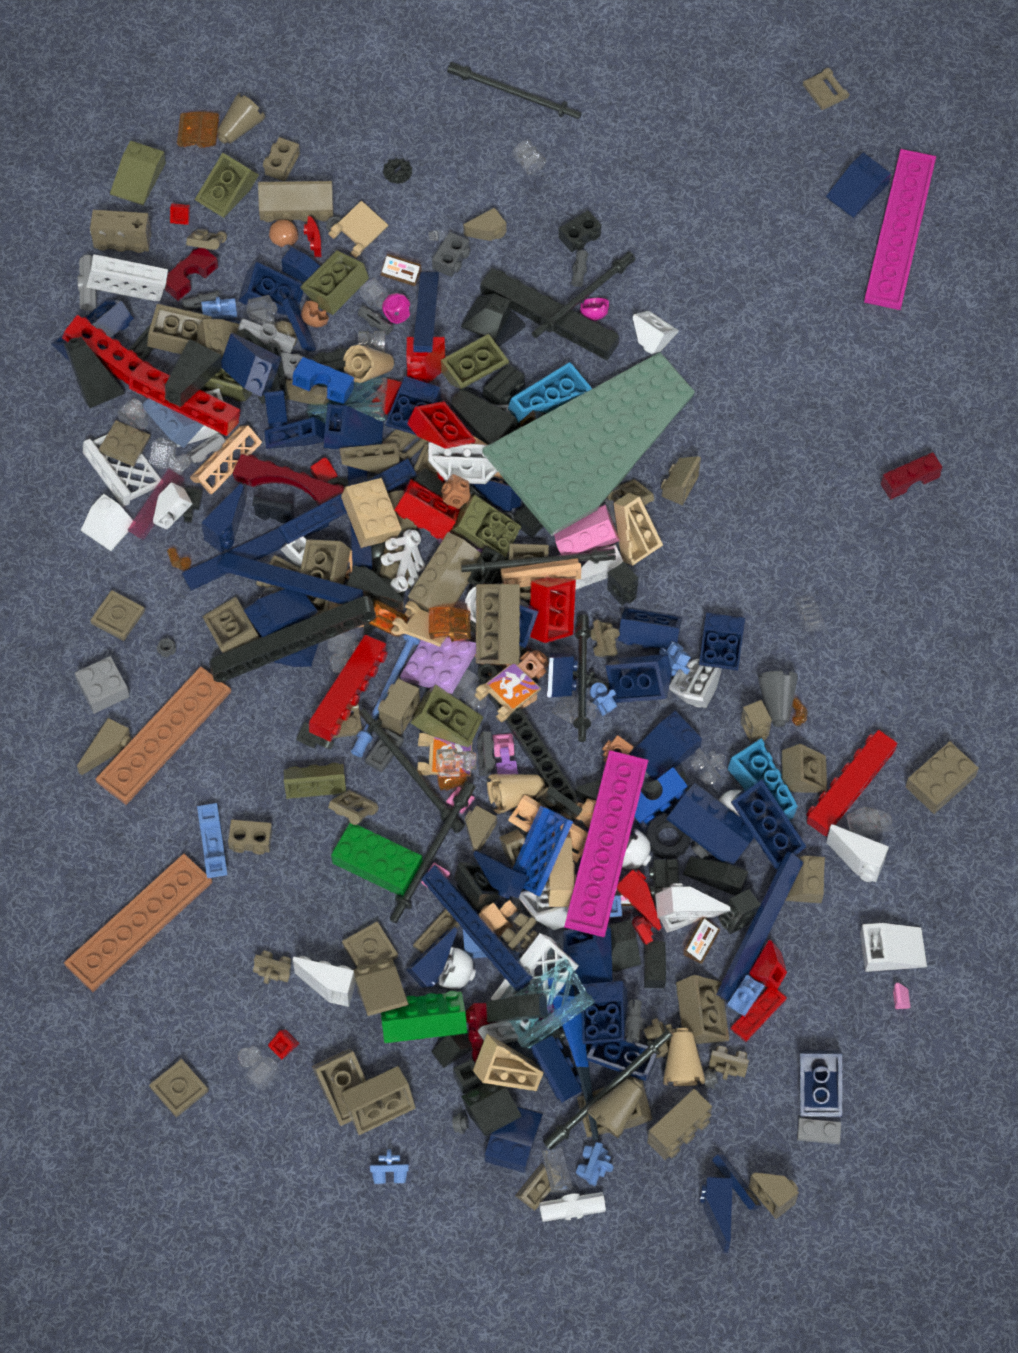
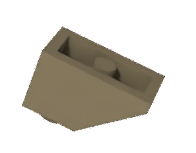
M495 208L463 224L464 235L467 237L492 241L502 238L506 233V222Z
M476 806L473 811L470 810L465 818L466 830L473 853L474 850L481 851L497 825V816Z
M518 830L499 837L504 854L512 868L525 841L524 836Z

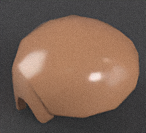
M282 219L276 221L270 227L269 237L272 243L280 247H284L287 244L292 246L298 240L299 232L291 221Z
M306 301L301 311L302 320L311 327L325 326L329 320L326 310L321 312L319 311L318 303Z

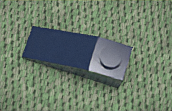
M293 247L289 249L281 260L282 272L303 283L321 267L308 255Z
M284 391L264 393L268 426L276 428L287 425Z
M313 417L265 430L266 449L324 442L325 423Z
M493 476L486 484L472 483L494 505L500 506L502 510L512 511L513 508L520 507L521 505L520 497L503 478Z
M474 850V857L491 886L499 890L498 894L507 899L510 896L519 898L528 876L487 854Z
M455 927L448 928L406 969L422 988L428 986L431 988L439 981L438 977L443 972L457 933Z

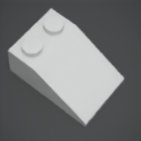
M831 824L826 843L862 880L876 882L889 847Z
M671 884V887L662 888L663 891L655 894L657 918H713L730 911V906L692 887H683V884Z

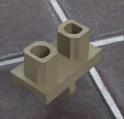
M595 620L593 622L594 628L591 630L590 635L598 644L593 648L594 655L598 657L606 655L614 657L618 654L615 638L620 636L619 630L613 628L609 622L603 623Z
M520 913L514 920V923L521 930L515 934L511 929L507 928L501 935L511 951L517 947L522 939L525 941L520 946L525 950L529 944L531 945L534 942V938L538 935L534 930L529 936L527 935L536 924V920L533 917L528 918Z
M264 950L260 955L255 956L253 972L265 977V984H269L271 979L288 982L291 972V959L283 956L279 961L273 960L271 952Z
M658 1018L651 1020L652 1025L644 1029L645 1035L650 1041L661 1036L666 1030H669L671 1034L676 1032V1029H673L671 1024L664 1027L663 1022H659ZM669 1040L659 1048L661 1054L657 1055L656 1058L668 1056Z
M718 1046L715 1051H712L709 1068L724 1073L723 1080H727L728 1075L745 1077L749 1063L746 1052L738 1051L735 1056L727 1054L728 1049L723 1046Z

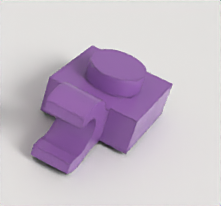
M508 747L500 748L502 763H496L497 774H518L516 761H510Z

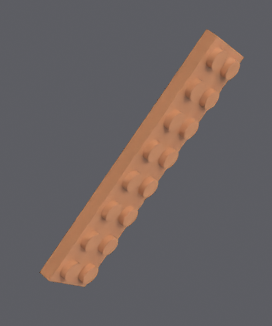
M200 667L96 778V782L127 805L231 693V689L222 682H215L212 674Z
M185 854L181 855L64 962L65 966L86 987L94 992L212 884V879L207 878V875Z

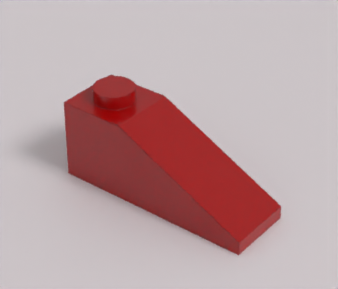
M632 869L618 883L616 890L659 931L662 927L659 918H657V912L648 885L644 881L646 877L639 870L635 872Z

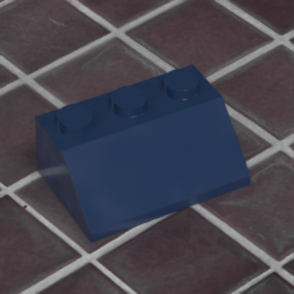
M625 607L621 618L618 641H622L626 645L640 644L644 648L657 647L668 649L672 642L678 644L682 616Z
M668 654L616 658L605 665L610 690L614 689L616 693L612 697L615 703L667 699L672 675Z
M550 1036L531 1046L530 1050L540 1069L544 1072L543 1074L559 1103H562L582 1092V1085L579 1075L574 1076L571 1070L574 1067L568 1056L564 1058L561 1052L564 1048L560 1040Z
M626 1038L625 1041L595 1043L592 1045L586 1060L622 1072L648 1046L635 1043L634 1041L629 1043L626 1041ZM657 1054L651 1055L630 1076L648 1081L653 1071Z

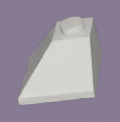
M650 311L637 313L633 316L638 342L644 346L643 349L651 354L660 352L679 331Z
M103 494L91 507L81 531L112 551L133 528L135 522L117 502Z
M546 885L540 897L528 890L521 892L519 899L536 921L553 930L564 927L569 907H549Z

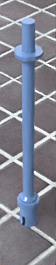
M404 634L403 638L406 643L371 714L375 721L379 717L378 706L380 702L387 698L388 689L391 684H395L413 645H419L420 640L418 638ZM366 724L364 730L358 732L357 740L351 750V753L357 757L363 756L368 743H371L373 739L371 733L367 731L368 724Z

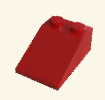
M444 401L415 407L407 423L418 437L445 449L472 444L476 441Z

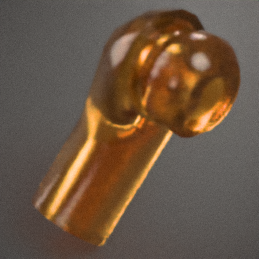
M176 548L167 550L173 567L181 570L190 568L192 563L190 558H180Z
M795 698L792 707L796 711V716L792 718V721L796 726H801L807 720L808 711L800 700Z

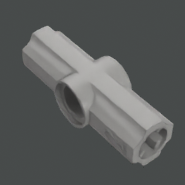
M84 255L79 261L78 290L80 292V309L93 310L97 305L96 291L98 290L86 287L93 259L91 255Z
M242 318L237 330L238 332L246 329L266 346L268 343H278L280 350L291 353L295 343V338L277 332L276 328L268 323L259 325Z

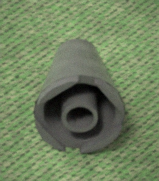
M783 671L762 673V676L758 675V681L765 708L772 720L773 726L783 727L790 720L798 675L794 672H789V675H785Z

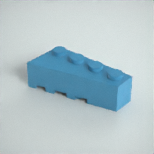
M569 362L512 397L508 410L516 417L519 423L532 410L549 413L590 391L592 388Z
M761 738L733 756L727 770L744 789L754 782L763 780L787 818L791 820L798 806L787 785L783 783L782 775L774 766L773 759L765 749V743Z

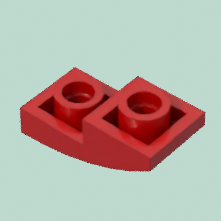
M308 216L307 224H304V235H307L308 241H310V250L314 251V257H322L318 227L313 218Z
M385 378L373 398L370 411L387 415L392 409L402 382Z
M641 916L634 917L632 925L642 942L648 944L653 941L651 937L653 933L650 930L652 926L649 920Z

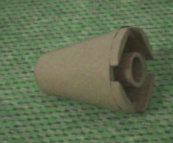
M238 93L217 130V138L223 144H231L265 119V114L262 113L260 115L258 112L259 107L245 95L241 98V93Z
M634 1078L631 1081L626 1079L592 1104L586 1111L601 1126L608 1129V1132L619 1138L643 1094L641 1090L643 1086Z

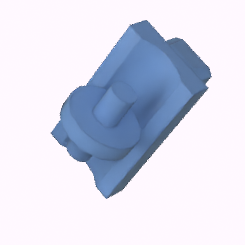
M216 297L215 301L201 302L203 315L211 316L212 319H233L237 317L235 298L220 300V297Z
M672 642L668 649L661 648L659 651L661 655L668 654L672 671L671 677L676 675L678 669H681L684 674H688L690 671L687 663L691 657L686 652H683L684 648L681 645Z
M595 683L592 685L590 696L595 699L590 704L592 709L597 707L602 716L613 711L617 707L612 698L616 695L614 689L607 693V688L604 684Z
M746 975L727 1006L745 1017L765 985Z
M596 1142L595 1146H585L583 1157L589 1159L588 1165L579 1164L576 1170V1174L580 1178L587 1180L593 1186H596L599 1176L604 1177L606 1172H612L614 1168L609 1163L611 1157L607 1155L608 1151L602 1147V1143Z
M387 1149V1155H379V1162H387V1164L370 1166V1172H373L374 1184L386 1183V1172H394V1183H405L409 1164H392L393 1161H400V1155H392L391 1149Z

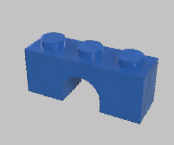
M302 357L293 372L292 385L310 391L315 384L327 385V399L342 405L346 403L354 389V377Z
M674 767L657 779L663 788L662 795L658 799L649 800L640 792L635 812V818L640 824L651 822L655 818V813L659 810L664 812L671 806V801L675 798L681 799L687 792L686 790L689 787Z

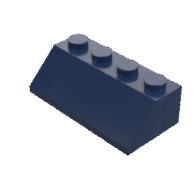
M106 299L84 317L90 321L91 325L102 329L111 339L116 337L115 334L118 331L126 329L130 325L129 322L134 319L122 301ZM82 334L84 338H91L88 334ZM61 335L51 345L70 361L64 346L67 342L62 339L63 335Z
M763 780L752 783L738 793L731 801L775 870L780 867L787 852L797 855L807 847Z
M696 783L685 793L667 817L669 822L723 863L734 865L755 839L741 817Z

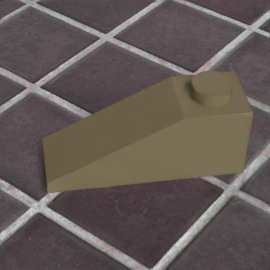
M396 443L339 448L343 465L380 474L399 464V453Z
M108 718L78 763L77 769L79 774L87 773L118 754L123 747H126L131 741L129 728Z

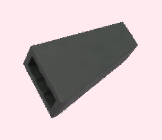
M82 337L72 338L64 344L83 399L89 408L124 394L122 388Z
M190 339L165 384V399L179 407L184 405L221 370V355Z
M460 389L450 402L454 412L488 445L519 428L515 416L464 389Z

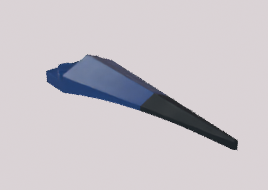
M556 977L548 978V987L553 989L556 985ZM566 982L552 1000V1003L571 1048L587 1104L593 1098L589 1065L586 1060V1044H583L579 997L574 996L572 985ZM588 1114L592 1138L597 1140L599 1137L596 1120Z

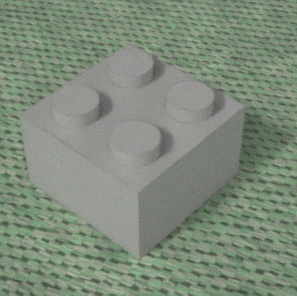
M111 656L75 672L77 683L94 714L129 698L128 688Z

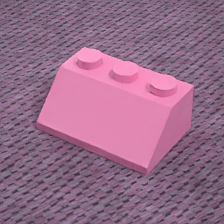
M606 505L599 507L597 511L554 534L555 542L561 555L589 553L593 548L599 550L620 541Z

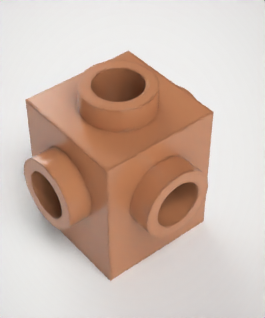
M455 474L450 476L441 490L443 502L458 509L469 501L471 495L469 493V481Z
M535 650L530 653L527 651L520 658L521 662L518 666L531 679L536 677L540 679L547 672L546 668L549 666V662L542 652Z
M618 735L615 736L612 742L608 740L602 748L604 751L602 754L605 758L604 762L606 763L609 750L614 751L616 749L619 753L629 755L633 746Z

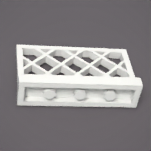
M93 255L86 287L160 301L165 289L168 269Z
M107 435L94 441L88 439L83 442V454L122 507L130 504V500L163 484L160 477L142 454L136 463L143 464L145 466L144 471L133 469V466L131 468L120 466L121 461H118L117 465L109 463L107 461L109 456L100 453L97 447L103 443ZM118 470L128 472V478L119 477ZM131 474L142 475L141 482L131 480ZM146 476L153 477L156 482L149 484L143 481ZM128 484L139 486V489L131 493L128 489Z
M540 933L519 960L533 977L530 980V992L522 993V989L519 992L515 991L505 979L491 999L498 1000L522 995L543 994V996L547 997L548 1007L579 965L561 950L551 937ZM550 948L555 950V959L547 960V952ZM567 961L571 966L566 972L560 973V962ZM555 963L556 974L548 975L547 964ZM537 965H542L543 976L535 977L534 969ZM556 977L555 987L548 989V978ZM543 979V990L535 991V980ZM539 1018L530 1019L527 1023L524 1020L516 1021L525 1030L530 1031Z

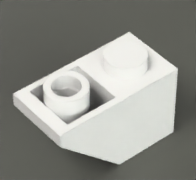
M171 482L159 494L153 518L154 524L168 529L192 505L184 488Z

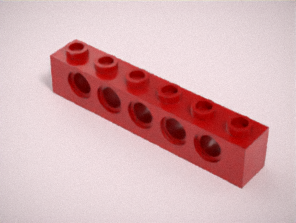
M79 315L74 318L64 331L62 339L69 342L72 338L82 337L105 368L128 385L130 374L133 372L129 369L130 366L137 368L142 362L152 366L149 362L138 358L135 352L125 349L118 340L108 337L102 329L91 325L88 319ZM82 334H88L91 338H84ZM98 345H104L106 349H100ZM113 356H119L122 360H116Z
M142 362L130 374L129 389L225 436H228L239 423L240 409L201 390H198L181 407L170 403L165 399V384L170 375Z

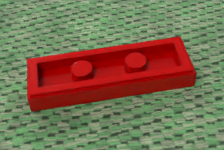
M768 987L754 1002L746 1016L742 1015L730 1029L747 1042L786 1001L787 997L779 990Z

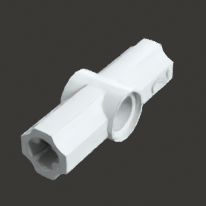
M603 1192L582 1196L580 1194H569L561 1199L540 1202L539 1204L543 1222L563 1218L571 1220L573 1217L580 1219L584 1215L606 1211Z

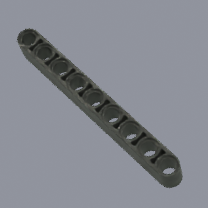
M360 597L212 658L209 661L213 680L215 682H225L373 621L376 618V613L371 598Z
M483 664L479 667L478 678L481 685L486 684L498 674L492 665ZM486 673L492 674L489 678L483 677ZM490 693L487 694L497 711L503 707ZM517 708L504 722L539 776L543 778L546 787H553L555 783H562L561 787L553 788L568 799H572L573 803L577 805L576 793L521 708ZM515 720H521V721H522V722H521L520 724H518V725L513 724V721H515ZM526 735L532 737L530 740L522 739ZM535 751L542 752L540 756L533 755ZM545 767L552 768L549 772L543 771Z

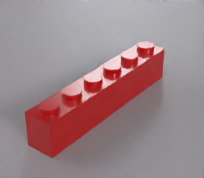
M368 635L363 637L310 719V733L330 742L334 735L337 736L339 734L343 721L348 720L352 707L357 706L362 691L365 692L369 686V680L371 677L374 678L376 676L380 663L385 662L388 655L386 643Z
M880 730L874 735H869L865 741V747L863 749L859 748L856 751L852 763L848 762L842 769L843 774L839 778H834L830 784V790L828 792L824 791L818 799L819 803L817 806H812L807 812V824L825 837L829 834L831 824L836 825L896 751L898 743Z

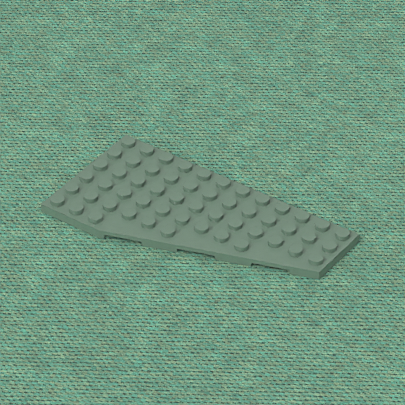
M660 352L484 447L482 453L550 535L553 536L599 509L603 501L632 470L636 462L659 438L668 424L694 396L695 391Z

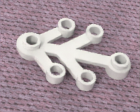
M407 530L404 532L403 537L397 539L390 538L385 542L386 548L390 551L397 549L398 546L405 545L402 552L387 553L381 556V562L385 566L401 560L396 578H393L390 583V587L397 593L407 590L408 584L414 587L420 578L417 572L425 569V563L421 559L417 547L421 542V537L416 530ZM407 568L410 574V577H408V582L405 578Z

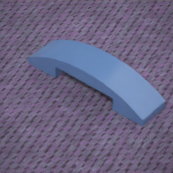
M217 803L197 806L207 878L227 875Z

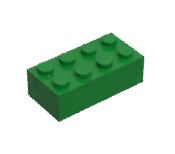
M349 823L331 854L332 864L403 897L422 863L421 855L359 825Z
M449 991L443 994L430 993L419 997L407 996L408 1005L381 1012L384 1043L467 1033L462 991Z

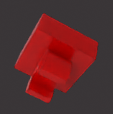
M171 203L170 223L189 225L190 205Z

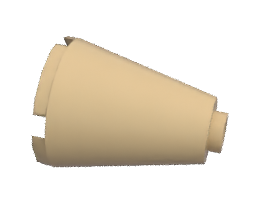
M363 345L351 346L346 351L343 360L346 361L344 372L354 377V382L363 383L388 373L394 366V360L390 354Z
M492 774L488 776V778H491V782H487L488 797L491 804L495 802L497 809H494L497 814L504 813L518 806L524 795L533 799L539 792L545 789L544 780L539 775Z
M678 1028L676 1032L672 1033L673 1036L670 1040L663 1084L668 1085V1081L674 1082V1086L697 1085V1081L704 1084L705 1077L693 1033L688 1032V1028Z

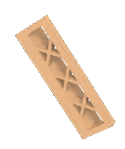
M239 426L226 442L222 444V448L214 452L190 477L191 480L195 483H201L208 493L213 494L232 474L238 460H232L233 451L241 449L240 456L241 454L248 456L255 451L262 441L249 426ZM248 436L255 442L250 448L245 447V439ZM223 462H228V471L226 473H220V465ZM210 475H215V484L210 487L205 480Z
M577 558L501 569L503 584H517L520 587L531 586V581L545 577L581 579L582 568Z
M524 795L508 821L529 832L539 807L543 805ZM517 815H520V816H522L523 818H525L526 821H522V820H520L519 818H517L516 816H517ZM572 823L566 838H571L572 848L579 851L578 854L572 851L573 861L578 862L583 855L588 833Z

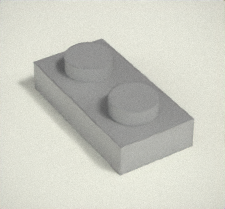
M216 433L186 455L193 463H200L207 458V454L221 449L222 444L226 441L222 435Z
M799 1118L798 1141L840 1144L841 1122Z

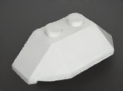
M433 443L428 444V461L445 481L452 474H455L469 481V483L486 484L498 472L482 453L483 448L488 445L467 444L445 449Z
M695 659L687 663L690 669L688 674H684L681 669H678L669 686V690L687 704L707 708L717 688L722 668L700 666V659Z

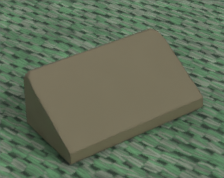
M540 1164L515 1196L535 1211L540 1202L545 1199L561 1178L547 1164Z

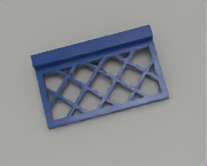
M543 806L539 807L513 866L514 869L528 876L523 888L539 897L543 892L573 821Z

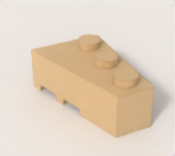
M628 493L614 502L621 557L624 563L633 566L663 546L640 496Z
M571 838L565 839L546 882L549 907H569L576 882Z
M489 1034L486 1035L473 1072L483 1083L537 1091L544 1073L534 1061Z

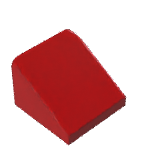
M326 457L310 467L311 474L315 479L321 478L328 482L338 477Z
M280 1030L268 1047L282 1060L300 1043L287 1030Z

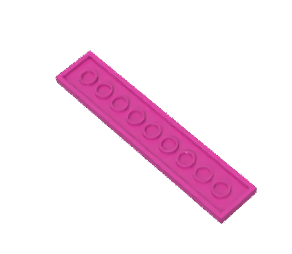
M904 149L900 150L864 303L901 310L936 156Z
M609 750L564 925L565 928L605 937L648 764L646 759Z

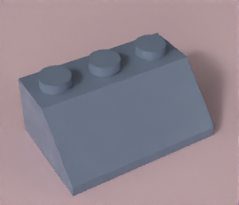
M149 398L141 405L170 440L183 448L204 426Z

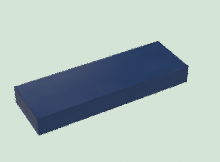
M289 298L282 301L283 307L302 349L310 352L315 351L317 348L306 323L301 318V312L296 301Z
M716 1155L712 1161L725 1178L733 1179L732 1188L749 1210H756L761 1207L760 1202L725 1155Z

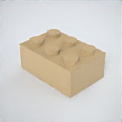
M382 478L347 486L341 498L360 547L363 548L386 542L390 538L397 539L402 529Z

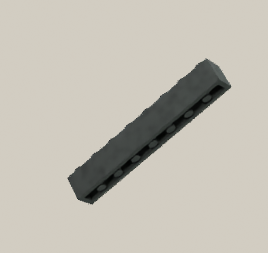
M494 268L489 271L480 284V293L484 295L496 294L511 300V310L541 325V318H550L565 306L554 301L550 296H545L533 287H528L518 279H513L503 271ZM570 310L554 323V330L552 332L605 360L609 359L619 345V335L615 331L604 328L598 322L589 320L579 312L576 313Z

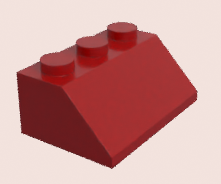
M407 337V377L430 383L442 373L441 360L445 358V337H434L433 352H413L414 337Z
M411 479L397 502L394 511L400 517L413 521L414 525L418 528L428 530L433 537L444 539L456 523L460 509L443 502L442 497Z
M545 577L531 581L530 605L539 611L530 635L531 638L547 643L573 635L576 579Z

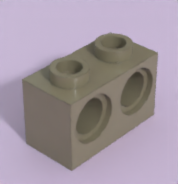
M279 137L277 142L273 143L269 157L264 159L265 175L285 182L300 155L299 144Z
M762 700L743 707L741 725L750 743L757 742L761 738L763 741L766 740L767 736H769L772 720Z
M231 820L228 839L229 849L237 853H243L245 850L259 855L265 852L270 853L272 824ZM238 835L245 836L242 840L235 839ZM258 837H264V838H265V839H264L263 841H261V842L256 841V838H258Z

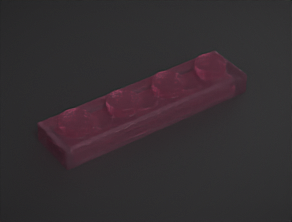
M168 469L128 528V531L144 540L154 526L153 518L159 494L171 482L181 486L185 479Z

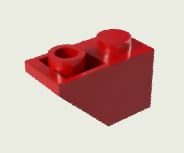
M768 940L749 974L755 981L762 983L765 987L778 989L787 974L781 951L773 941Z

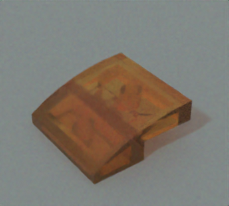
M211 112L181 113L177 138L178 146L197 145L199 148L216 146L219 115Z
M455 607L429 608L430 639L450 636L451 642L471 639L470 611Z

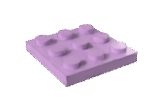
M448 636L439 647L421 640L401 673L400 678L402 681L427 688H432L436 684L452 694L476 654V643Z

